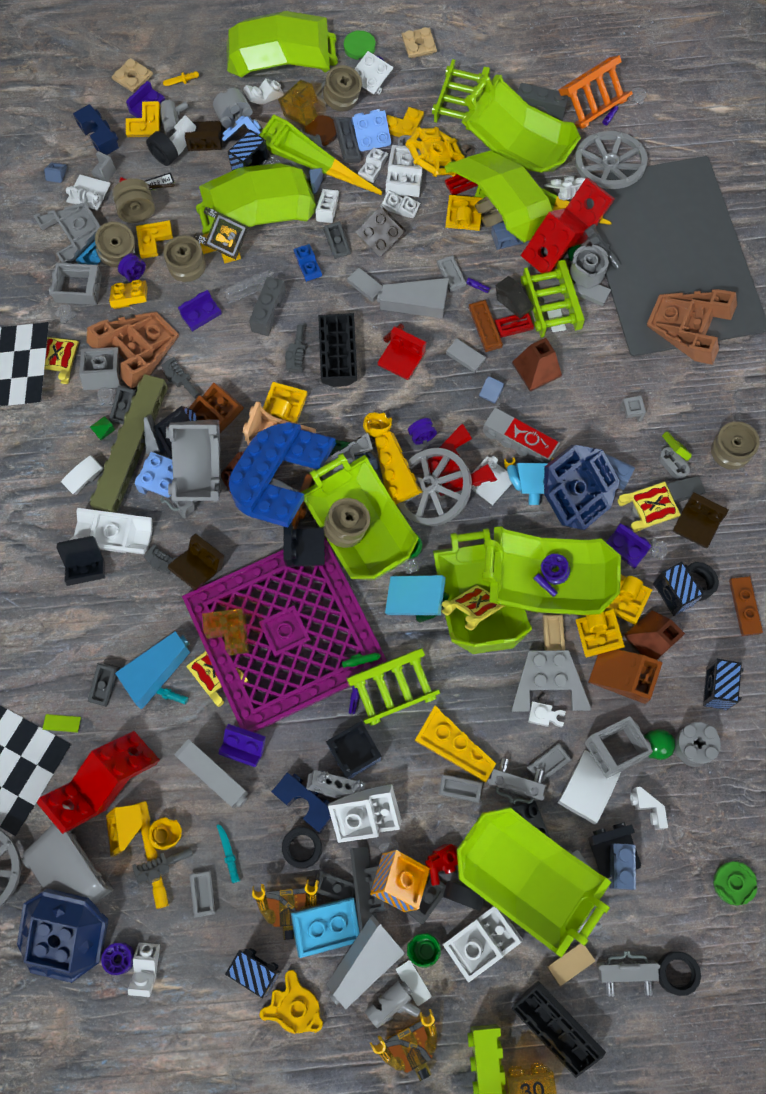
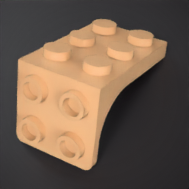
M256 401L255 405L250 408L248 423L245 422L243 427L245 441L249 445L258 432L289 421L268 414L262 408L261 403ZM300 425L301 430L316 433V429Z

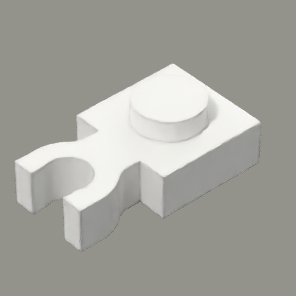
M532 701L528 723L548 727L549 722H552L555 726L563 727L564 722H559L556 717L558 715L565 716L566 711L558 710L554 712L551 711V705Z

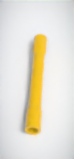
M145 801L135 805L140 804V809L144 811L145 820L140 829L147 861H151L157 858L156 848L148 840V829L151 825L148 805ZM160 876L158 881L152 883L156 909L169 906L165 886Z

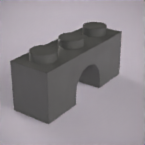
M521 82L517 94L528 105L532 107L542 106L546 109L548 115L563 121L569 99L568 95L561 96L559 91Z
M267 276L249 320L252 332L269 336L274 324L275 307L281 306L286 294L283 280Z

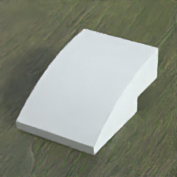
M392 145L386 179V193L389 190L397 195L419 197L423 168L413 163V157L406 146Z
M584 750L557 803L587 821L596 824L603 813L621 772L606 779L592 754Z
M392 784L363 790L328 804L338 843L379 837L380 832L400 830L402 820Z
M492 906L445 942L443 946L469 983L522 943L523 939L508 917Z

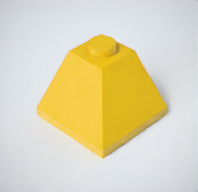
M140 804L116 807L106 815L111 857L124 851L142 827L145 816L144 811L140 809Z

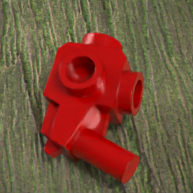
M443 844L433 850L432 854L427 857L428 860L425 863L430 868L432 886L440 885L439 871L449 874L457 870L458 847L456 845Z

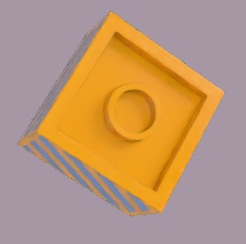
M398 850L383 853L370 894L403 912L418 910L430 868Z

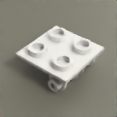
M367 51L354 70L361 77L362 87L373 95H379L382 91L380 86L393 67Z
M79 175L75 185L66 188V193L69 195L66 202L75 205L85 202L89 209L98 211L111 183Z
M566 176L564 180L554 179L551 180V183L544 184V186L560 189L558 197L564 201L574 197L585 178L575 179V176Z
M487 456L472 473L488 464L497 480L494 482H483L480 486L476 487L472 485L471 489L493 506L512 483L508 472L497 464L498 459L495 456Z

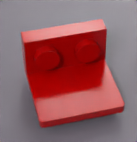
M394 326L391 331V342L380 357L377 365L409 380L426 353V342Z

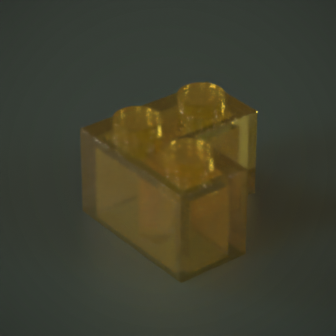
M304 80L298 81L278 99L284 116L305 126L318 116L314 104L318 101L311 83Z
M242 608L202 613L203 631L207 639L224 637L225 650L228 655L249 653L246 617Z

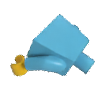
M512 457V463H508L505 458L504 467L507 469L509 479L514 488L520 491V494H529V505H540V494H544V466L548 463H516L515 466L514 457Z

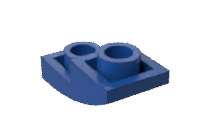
M310 244L293 249L306 282L322 276Z

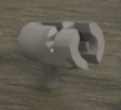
M164 100L160 103V114L165 134L168 138L177 131L174 126L180 121V118H178L180 112L189 108L186 101L178 106H175V103L170 100Z
M397 981L378 998L379 1003L382 1004L381 1009L372 1004L364 1012L378 1029L383 1024L394 1019V1014L402 1013L403 1011L417 1018L420 1009L408 1003L412 999L410 997L412 991L405 982L400 984Z

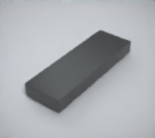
M335 117L334 125L344 163H360L361 156L351 117Z

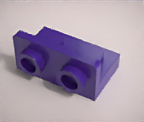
M146 81L128 98L126 104L130 114L136 118H142V102L159 101L161 103L165 100V97L153 90L151 83Z
M208 290L197 294L196 297L182 303L178 307L181 318L192 332L222 314Z
M621 523L606 541L609 546L621 555V559L634 569L652 547L647 539L639 537L629 526Z
M228 724L225 728L223 744L218 754L256 767L263 755L266 736Z

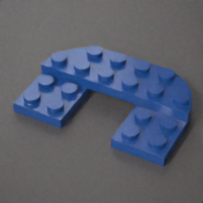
M290 422L277 424L258 432L249 443L230 475L229 488L236 507L250 517L288 528L305 499L304 494L269 484L283 460L317 470L323 467L336 444L335 438L301 430L300 424Z

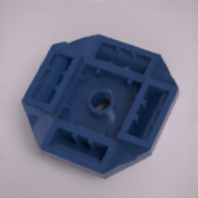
M571 445L544 466V495L562 526L585 530L611 508L620 480L603 450Z
M46 888L23 903L17 946L30 973L70 983L74 982L101 961L108 918L103 913H100L96 905L88 897Z

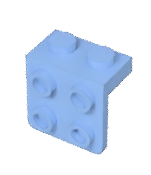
M377 109L365 115L364 113H358L352 117L351 121L355 129L359 151L363 152L372 150L373 147L382 148L391 145L385 110L380 111V109Z
M241 116L235 122L237 125L234 128L229 127L222 133L224 135L222 140L227 141L244 125L249 130L260 135L262 126L257 120H252L250 116Z
M150 452L140 474L135 480L138 492L146 495L149 490L169 498L171 495L168 493V484L172 483L173 480L172 459Z

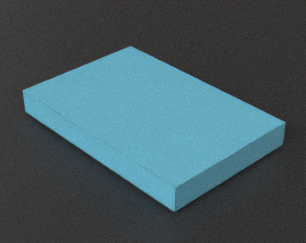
M443 575L390 576L385 613L387 615H441L446 577Z
M353 897L291 912L299 958L351 945L360 934Z

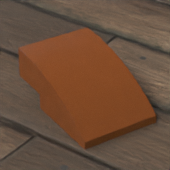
M213 383L203 396L199 395L189 409L194 411L198 420H219L221 433L241 413L244 407L220 385Z

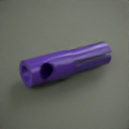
M615 105L602 121L604 125L607 126L618 111V106Z
M468 278L466 281L467 285L485 293H488V290H490V287L471 278Z
M539 573L533 578L552 597L556 596L558 592Z
M352 686L349 714L356 713L359 698L358 689Z

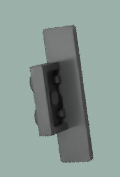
M368 847L350 849L360 932L372 915L377 919L376 912L391 910L390 904L370 894L379 866L370 868Z

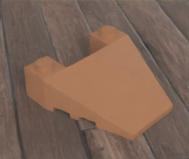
M716 289L708 293L695 291L694 294L683 295V293L659 295L647 326L694 361L713 365L719 351L718 337L708 336L706 333L713 317L732 319L737 307L736 292Z
M157 312L135 315V318L130 319L121 317L118 318V321L112 322L103 320L87 327V343L92 349L118 347L119 354L125 359V361L121 362L120 378L131 389L138 385L139 380H142L144 374H152L179 337V334Z

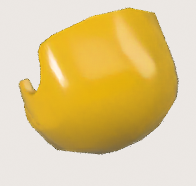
M376 412L369 413L363 420L365 432L375 438L381 437L390 431L392 425V418L388 419L384 412L380 414Z
M167 817L155 820L148 829V840L154 848L159 850H167L174 847L182 835V828L177 820H170Z

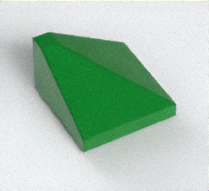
M105 416L90 426L91 430L100 440L115 431L113 424Z

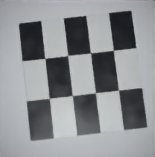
M49 322L0 327V406L41 402Z
M0 706V828L16 836L71 744Z

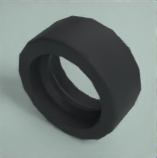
M155 131L146 140L149 151L161 164L169 166L177 159L178 151L173 142L164 133Z
M694 562L688 565L689 573H697L704 578L707 590L702 592L703 596L699 601L706 600L718 589L719 580L716 572L709 565L702 562Z
M298 827L285 835L282 842V854L290 865L306 869L313 866L319 860L322 854V843L319 836L313 830L307 827ZM299 835L310 837L314 843L312 856L304 861L295 859L290 853V844Z
M449 880L443 894L444 898L481 911L485 900L471 888Z
M680 951L668 952L658 961L660 965L658 973L661 987L677 996H687L695 992L701 980V971L697 961L689 954ZM673 960L684 961L691 970V979L683 987L673 986L666 977L667 965Z

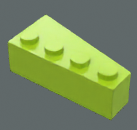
M497 1024L471 1026V1032L467 1033L468 1046L473 1047L474 1057H470L471 1072L475 1071L476 1081H472L473 1094H507L506 1090H504V1067L501 1065L503 1050L498 1038L501 1037V1030Z

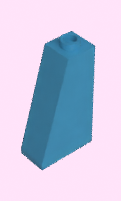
M176 631L115 673L134 703L140 709L146 706L190 654L187 648L189 645L188 641L183 635L179 637Z

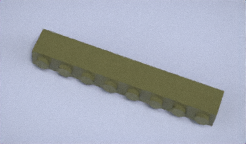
M144 374L142 380H139L136 395L131 399V407L125 413L124 424L119 428L118 438L111 447L109 460H106L104 464V472L98 478L97 489L90 497V505L94 510L118 513L145 446V443H140L142 439H145L143 418L151 414L155 422L168 390L165 379Z

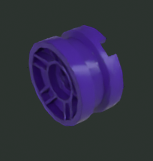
M133 253L122 258L118 265V272L130 282L138 280L146 269L145 262Z
M430 418L420 419L409 426L408 433L412 436V441L415 445L423 444L422 441L425 440L428 442L436 436L437 431L432 427L433 423Z
M551 554L543 560L541 571L545 580L549 583L558 585L564 583L569 578L570 567L564 556ZM558 566L559 570L557 572H553L552 570L556 569V567Z
M126 943L109 945L102 954L101 962L104 970L111 975L127 973L133 967V957L135 954L133 948ZM117 954L122 956L120 963L114 961L117 958Z

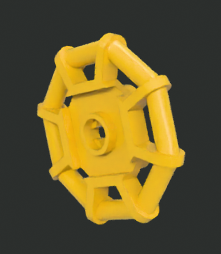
M416 127L411 137L406 141V147L409 149L414 160L413 163L432 173L434 177H437V175L456 176V173H446L445 168H439V166H446L449 162H452L451 159L459 161L465 158L459 149L456 138L446 135L438 127Z

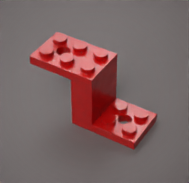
M585 178L566 208L550 211L520 256L540 273L553 271L569 247L586 242L589 237L585 230L593 224L598 225L615 199L590 178ZM589 198L594 201V206L591 209L587 206ZM542 247H545L548 251L546 257L541 254Z
M132 731L92 750L71 782L39 797L36 803L59 831L64 834L106 811L129 779L157 765L160 759L135 731ZM63 805L68 806L70 809H65Z

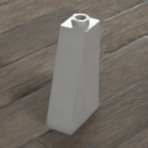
M442 278L383 285L382 291H379L377 296V302H380V310L443 319L449 279Z
M189 739L174 754L232 808L235 809L237 806L240 808L247 801L248 798L246 796L249 793Z
M373 915L369 918L326 984L331 991L329 997L336 1005L340 1003L345 1009L405 954Z

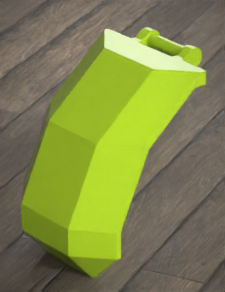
M282 11L248 18L239 22L228 31L227 71L241 78L251 71L290 64L317 68L327 72L330 70V65L335 66L338 63L335 51L336 35L328 32L327 18Z
M496 74L492 80L487 75H482L473 92L467 95L464 100L470 110L461 121L462 124L491 151L524 166L529 171H555L566 161L581 139L574 123L561 121L528 105L503 81L502 75ZM483 88H484L485 91L483 92V94L480 96V98H479V99L477 100V102H476L477 96L480 94V92H481V91L483 90Z
M491 150L459 161L449 162L444 166L446 173L454 172L478 184L502 215L506 230L523 243L532 239L547 214L552 211L548 197L524 166Z
M282 163L237 168L199 186L203 201L196 205V211L200 215L203 226V235L212 232L218 215L248 229L255 225L290 220L307 222L316 212L317 208L310 183L303 170ZM220 219L213 236L214 243H221V241L216 239L218 233L223 234L225 238L229 237L227 236L229 234L221 232L222 226L223 228L224 226H228L229 229L233 228L238 233L242 231V228Z
M341 453L335 460L316 471L312 470L309 472L316 484L301 493L304 494V502L320 528L324 527V521L329 509L339 499H356L364 504L369 511L370 524L360 543L353 547L343 548L334 545L328 540L351 579L376 580L409 560L419 538L388 494L366 455L349 464L344 454ZM341 464L343 465V469L322 481L319 477Z
M500 526L494 527V540H485V572L482 573V580L491 583L490 603L539 613L596 615L601 614L620 594L621 555L602 538L591 540L540 538L506 530ZM551 554H560L567 559L570 567V576L562 584L554 585L549 583L558 592L556 596L552 597L533 578L539 573L545 579L541 571L543 560ZM558 566L552 571L557 572L559 570Z
M489 528L458 535L451 533L452 548L433 551L437 575L446 577L444 592L449 594L448 601L453 600L476 585L490 592L491 583L482 580V573L485 572L486 557L484 544L458 547V542L484 539L485 543V540H491ZM505 606L485 618L473 630L465 628V625L468 624L465 618L468 615L458 608H455L450 615H445L451 641L472 654L512 649L532 630L526 611Z
M510 807L482 813L457 848L459 880L561 958L574 939L585 946L589 941L587 940L588 936L602 915L610 909L600 899L611 884V881L563 849ZM596 907L592 915L580 931V933H578L579 929L581 928V926L583 925V923L585 922L593 908Z

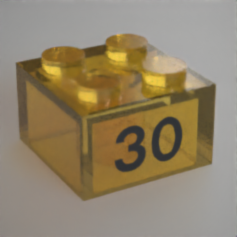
M544 1063L531 1064L530 1069H522V1066L509 1067V1071L505 1072L507 1094H557L553 1071L548 1066H544Z

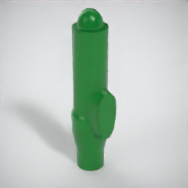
M376 652L363 656L362 654L351 656L346 661H342L343 668L358 666L376 661L381 655Z

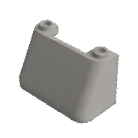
M219 420L170 423L169 427H166V438H170V442H172L173 480L172 483L168 484V493L172 495V501H219L221 494Z
M52 824L23 852V864L28 869L31 868L44 890L48 888L88 897L94 904L98 903L114 889L108 881L104 882L101 878V873L96 871L76 841V835L70 834L74 829L62 834Z

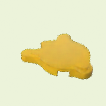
M295 970L287 971L285 973V991L273 990L271 1004L260 1010V1018L264 1021H276L283 1029L293 1034L308 1031L319 1032L322 1029L323 1021L320 1017L318 999L314 993L300 984Z

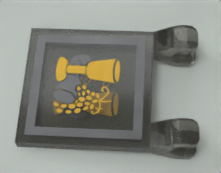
M205 207L204 214L215 219L207 238L197 233L194 234L193 238L199 243L236 260L249 226L214 209Z

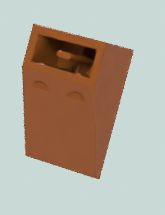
M619 649L597 655L588 683L646 704L651 700L663 662L645 655Z

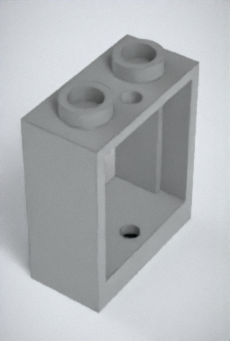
M56 263L55 270L52 271V285L49 286V294L53 297L55 303L97 305L102 273L98 265ZM64 278H88L86 293L62 292Z
M631 716L589 736L585 742L606 779L648 758L653 752L650 742L644 738L640 732L639 725L633 721ZM624 730L638 755L617 765L602 740Z

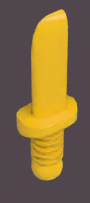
M197 71L190 72V74L182 72L180 76L164 80L163 85L170 86L180 82L187 84L186 81L198 78L199 73Z

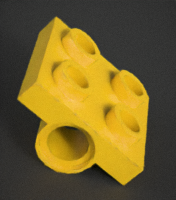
M449 195L445 228L480 231L481 213L477 212L474 205L483 198Z
M134 280L131 283L125 284L116 283L111 286L109 299L111 308L120 309L130 307L131 304L147 302L146 280Z
M272 382L263 409L276 418L297 424L308 395L307 391Z
M621 575L620 594L605 611L614 609L616 616L636 625L652 589L644 586L643 582L634 576L625 577Z
M614 609L602 612L601 614L586 615V617L576 619L585 657L625 647Z

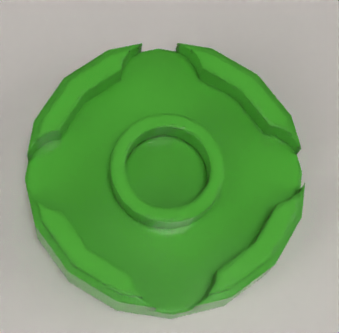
M353 31L344 39L345 53L352 59L359 60V58H363L367 51L372 54L375 52V39L366 31Z
M732 861L724 863L717 868L714 874L713 885L715 892L724 902L736 906L747 904L757 893L756 876L751 868L744 863Z

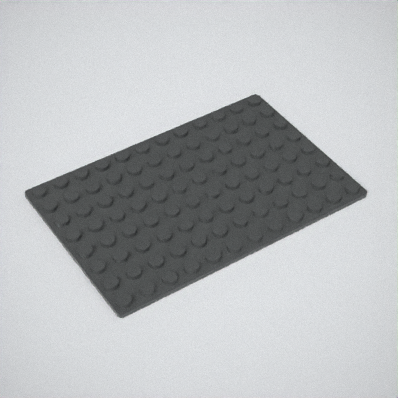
M702 156L646 166L643 176L636 183L620 189L602 188L615 199L602 217L610 221L611 225L598 223L595 229L606 244L609 243V250L613 251V254L621 264L620 267L615 269L609 261L605 275L631 356L635 357L678 349L647 326L659 295L683 293V295L694 294L695 291L708 293L716 289L736 292L737 307L732 319L713 317L706 335L718 337V341L766 332V316L709 157ZM623 170L621 172L629 177L637 170ZM612 172L609 173L606 180L620 179ZM603 174L595 175V176L601 178ZM590 198L587 200L588 208L591 209L594 206V201Z

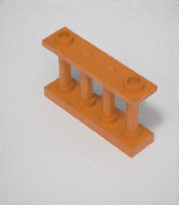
M620 55L607 58L558 89L561 96L568 95L572 100L579 119L574 123L576 127L583 129L589 126V122L615 105L626 102L627 98L633 94L632 91H622L615 70L616 65L622 62ZM605 72H609L617 95L612 99L609 98L602 78ZM593 80H596L604 102L598 108L589 86ZM580 88L584 90L591 112L584 116L577 96V90Z

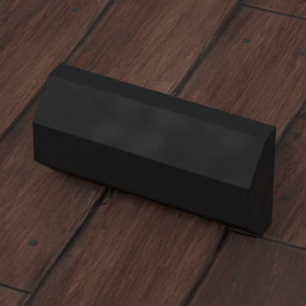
M354 313L318 315L321 383L332 387L348 386L357 381Z
M539 981L532 985L511 1008L575 1078L604 1057L606 1051Z

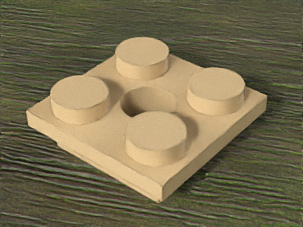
M430 27L402 33L409 58L437 52Z
M130 58L119 70L115 71L111 78L135 93L153 75V72Z

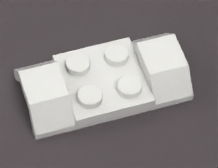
M77 508V525L74 536L69 540L94 536L100 550L145 554L149 549L153 532L152 518Z

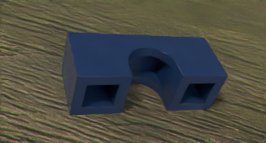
M88 104L73 113L77 125L85 136L94 132L89 136L97 152L108 155L119 148L117 143L119 139L116 133L110 131L107 121L101 119V114L97 109L94 110Z
M287 772L271 792L288 807L297 799L307 800L309 811L303 820L321 834L332 820L328 808L330 802L326 799L322 802L317 798L318 792L307 790L301 784L303 780L294 773L291 776Z

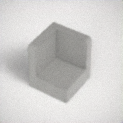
M98 151L96 156L99 163L91 172L94 177L108 182L116 172L112 158Z
M642 396L624 398L619 407L620 411L625 412L626 418L636 417L638 422L642 421L646 413Z

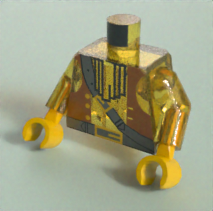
M308 879L305 888L267 891L266 895L264 884H261L260 892L255 891L254 886L252 887V896L256 899L259 911L267 923L272 924L273 927L283 926L284 940L295 939L291 912L317 906L318 880H316L313 887L308 884Z
M429 1009L430 1015L428 1017H423L422 1012H420V1020L387 1037L384 1041L381 1036H378L380 1041L378 1045H373L370 1042L374 1053L378 1054L386 1064L397 1071L403 1070L405 1073L414 1069L420 1081L431 1075L426 1062L433 1058L432 1053L437 1049L438 1032L431 1009Z

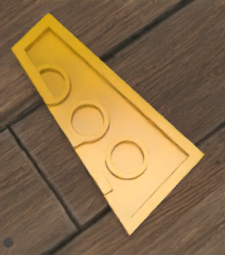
M388 431L383 436L375 438L384 487L394 503L397 505L422 493L421 488L416 483L414 474L411 473L408 467L407 459L402 455V449L394 433Z
M436 705L434 706L415 742L486 783L496 763L475 745L464 732L454 725Z

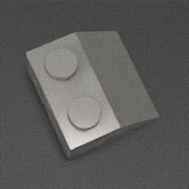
M118 347L81 349L79 375L83 390L112 389L120 386Z

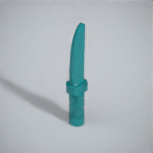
M160 688L156 692V694L161 695L166 700L178 701L185 705L188 702V697L172 692L168 688Z
M218 824L217 829L226 856L224 861L228 866L231 882L234 884L240 882L235 863L236 857L233 855L225 830Z

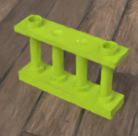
M452 59L450 66L446 68V78L437 104H434L432 108L434 122L437 123L440 114L463 120L468 113L467 111L464 113L442 108L444 101L467 106L464 98L447 95L449 89L471 94L476 87L451 82L453 76L479 83L482 75L489 77L490 68L484 66L482 73L479 74L455 69V60ZM483 88V90L480 92V94L477 96L476 102H477V100L480 98V96L483 94V92L485 91L484 88Z
M558 261L555 271L532 276L529 274L528 267L524 268L521 284L526 288L535 317V329L537 332L539 331L540 337L545 336L546 328L567 323L573 324L575 331L581 330L585 319L566 261ZM553 278L559 279V286L534 290L533 282ZM557 293L564 295V301L539 306L537 297ZM562 308L569 310V316L544 321L542 312Z
M422 648L346 678L349 686L354 685L358 689L368 715V717L362 719L364 724L375 725L381 722L380 718L423 700H425V703L437 699L436 695L440 694V691L438 689L431 691L420 663L422 661L421 657L425 656ZM406 663L413 665L424 694L415 698L412 697L402 672V665ZM389 670L395 673L405 702L395 706L383 678L385 676L384 672ZM370 678L376 680L387 708L378 713H375L365 688V680Z

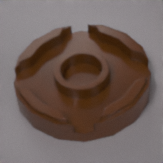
M319 115L312 117L305 125V133L313 136L320 135L323 146L328 145L329 142L334 141L337 137L334 120L328 116Z

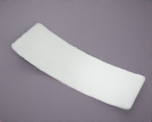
M410 960L396 969L401 980L411 989L412 993L410 995L417 1006H420L432 997Z

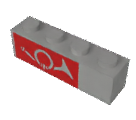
M496 407L483 427V433L488 438L501 442L506 448L514 449L519 455L532 459L534 463L551 462L560 445V442Z

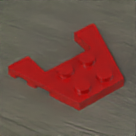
M461 424L439 448L450 450L459 456L456 448L472 439L464 424ZM442 456L430 457L428 459L431 475L442 460ZM450 459L438 478L461 470L456 462ZM488 464L471 474L472 485L475 487L480 486L483 482H494L497 480ZM463 477L443 483L442 487L453 492L461 491L463 489Z

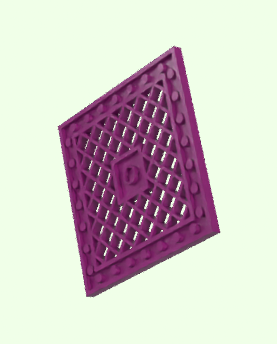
M326 537L325 565L315 566L312 574L303 572L305 566H300L299 570L293 567H286L283 560V550L182 596L240 728L255 733L350 687L346 679L347 677L387 662ZM318 568L323 578L316 576ZM288 572L297 574L295 582L286 580ZM283 573L282 578L276 577V575ZM301 576L310 579L307 587L298 584ZM266 580L264 587L257 585ZM271 580L279 582L277 591L268 588ZM314 580L323 583L320 591L311 588ZM284 584L292 587L290 595L281 592ZM326 585L328 586L332 595L324 593ZM253 588L262 591L259 599L250 596ZM296 588L305 591L303 599L294 597ZM248 589L246 595L239 593L241 591ZM266 592L275 595L272 603L263 601ZM309 593L318 595L316 603L306 601ZM236 596L244 599L241 607L232 605ZM230 597V600H229L228 603L222 601V600H224V599ZM278 597L288 599L285 608L276 605ZM322 597L331 599L328 608L319 605ZM248 600L257 603L254 612L245 609ZM291 601L300 603L298 612L295 606L289 607ZM334 602H336L340 612L332 609ZM218 604L226 607L223 616L215 613ZM261 605L270 607L267 616L258 613ZM304 605L313 608L311 616L302 614ZM230 609L239 611L236 620L228 618ZM274 609L281 611L272 615ZM317 609L326 612L324 620L314 618ZM243 613L252 616L249 624L240 622ZM330 614L340 616L337 625L327 622ZM213 617L221 619L219 627H217ZM256 617L263 619L259 621L261 628L253 626ZM301 618L309 620L306 629ZM343 618L348 626V629L340 626ZM226 621L234 624L231 633L222 630ZM312 622L322 625L319 633L310 631ZM238 625L247 628L244 637L235 634ZM325 626L335 629L332 638L322 635ZM251 630L260 632L257 641L248 639ZM338 630L348 633L345 642L336 639ZM221 634L229 636L226 645ZM264 635L269 645L261 643ZM309 635L317 637L314 646L306 644L311 641ZM351 635L357 646L349 644ZM233 638L242 641L239 650L230 647ZM321 639L330 642L327 650L318 648ZM246 643L255 645L252 654L243 652ZM334 643L343 646L340 655L331 652ZM259 647L268 650L265 659L256 656ZM303 647L312 650L309 659L300 656ZM298 648L296 655L289 653V651ZM346 648L356 650L355 655L361 653L363 656L375 652L381 655L376 661L354 667L340 668L342 660L350 659L344 657ZM229 651L237 654L234 663ZM272 652L275 658L280 656L278 663L269 660ZM316 652L325 654L323 663L313 661ZM241 655L250 658L247 667L238 665ZM285 656L294 658L291 668L282 665ZM329 656L338 659L336 668L326 665ZM254 660L263 663L260 672L251 669ZM298 660L307 663L304 672L295 669ZM267 664L276 667L273 676L264 674ZM311 665L320 667L318 676L308 674ZM236 668L245 671L242 680ZM280 669L289 671L286 681L277 678ZM324 669L332 671L322 676ZM249 673L258 675L255 685L244 682L245 677L247 678ZM293 673L302 676L299 685L290 682ZM262 677L271 680L268 689L259 687ZM306 677L314 680L304 685ZM275 682L284 684L281 694L272 691ZM244 686L253 689L250 698ZM288 686L296 688L295 690L285 694ZM257 690L266 693L263 703L253 700ZM270 695H273V696H275V697H278V698H276V699H274V700L268 702V699H269V696H270ZM252 704L258 705L259 707L254 709Z

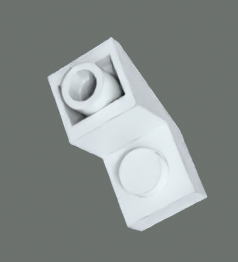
M266 78L259 88L246 85L243 89L249 101L259 105H264L284 95L280 88L281 85L277 81Z
M642 787L632 789L633 793H630V800L632 806L635 805V810L652 809L650 821L654 825L655 830L668 828L665 806Z
M138 943L133 957L134 972L128 987V995L150 997L156 980L160 944Z

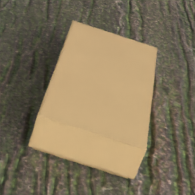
M543 615L544 651L565 650L563 615Z
M579 943L566 952L562 958L559 957L549 964L547 968L558 985L562 986L594 963L595 960L586 946Z

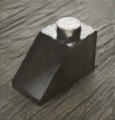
M510 276L495 285L497 300L519 318H522L534 309L522 286Z

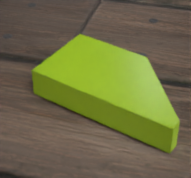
M666 431L662 435L675 453L687 461L692 457L687 448L675 440L669 432Z

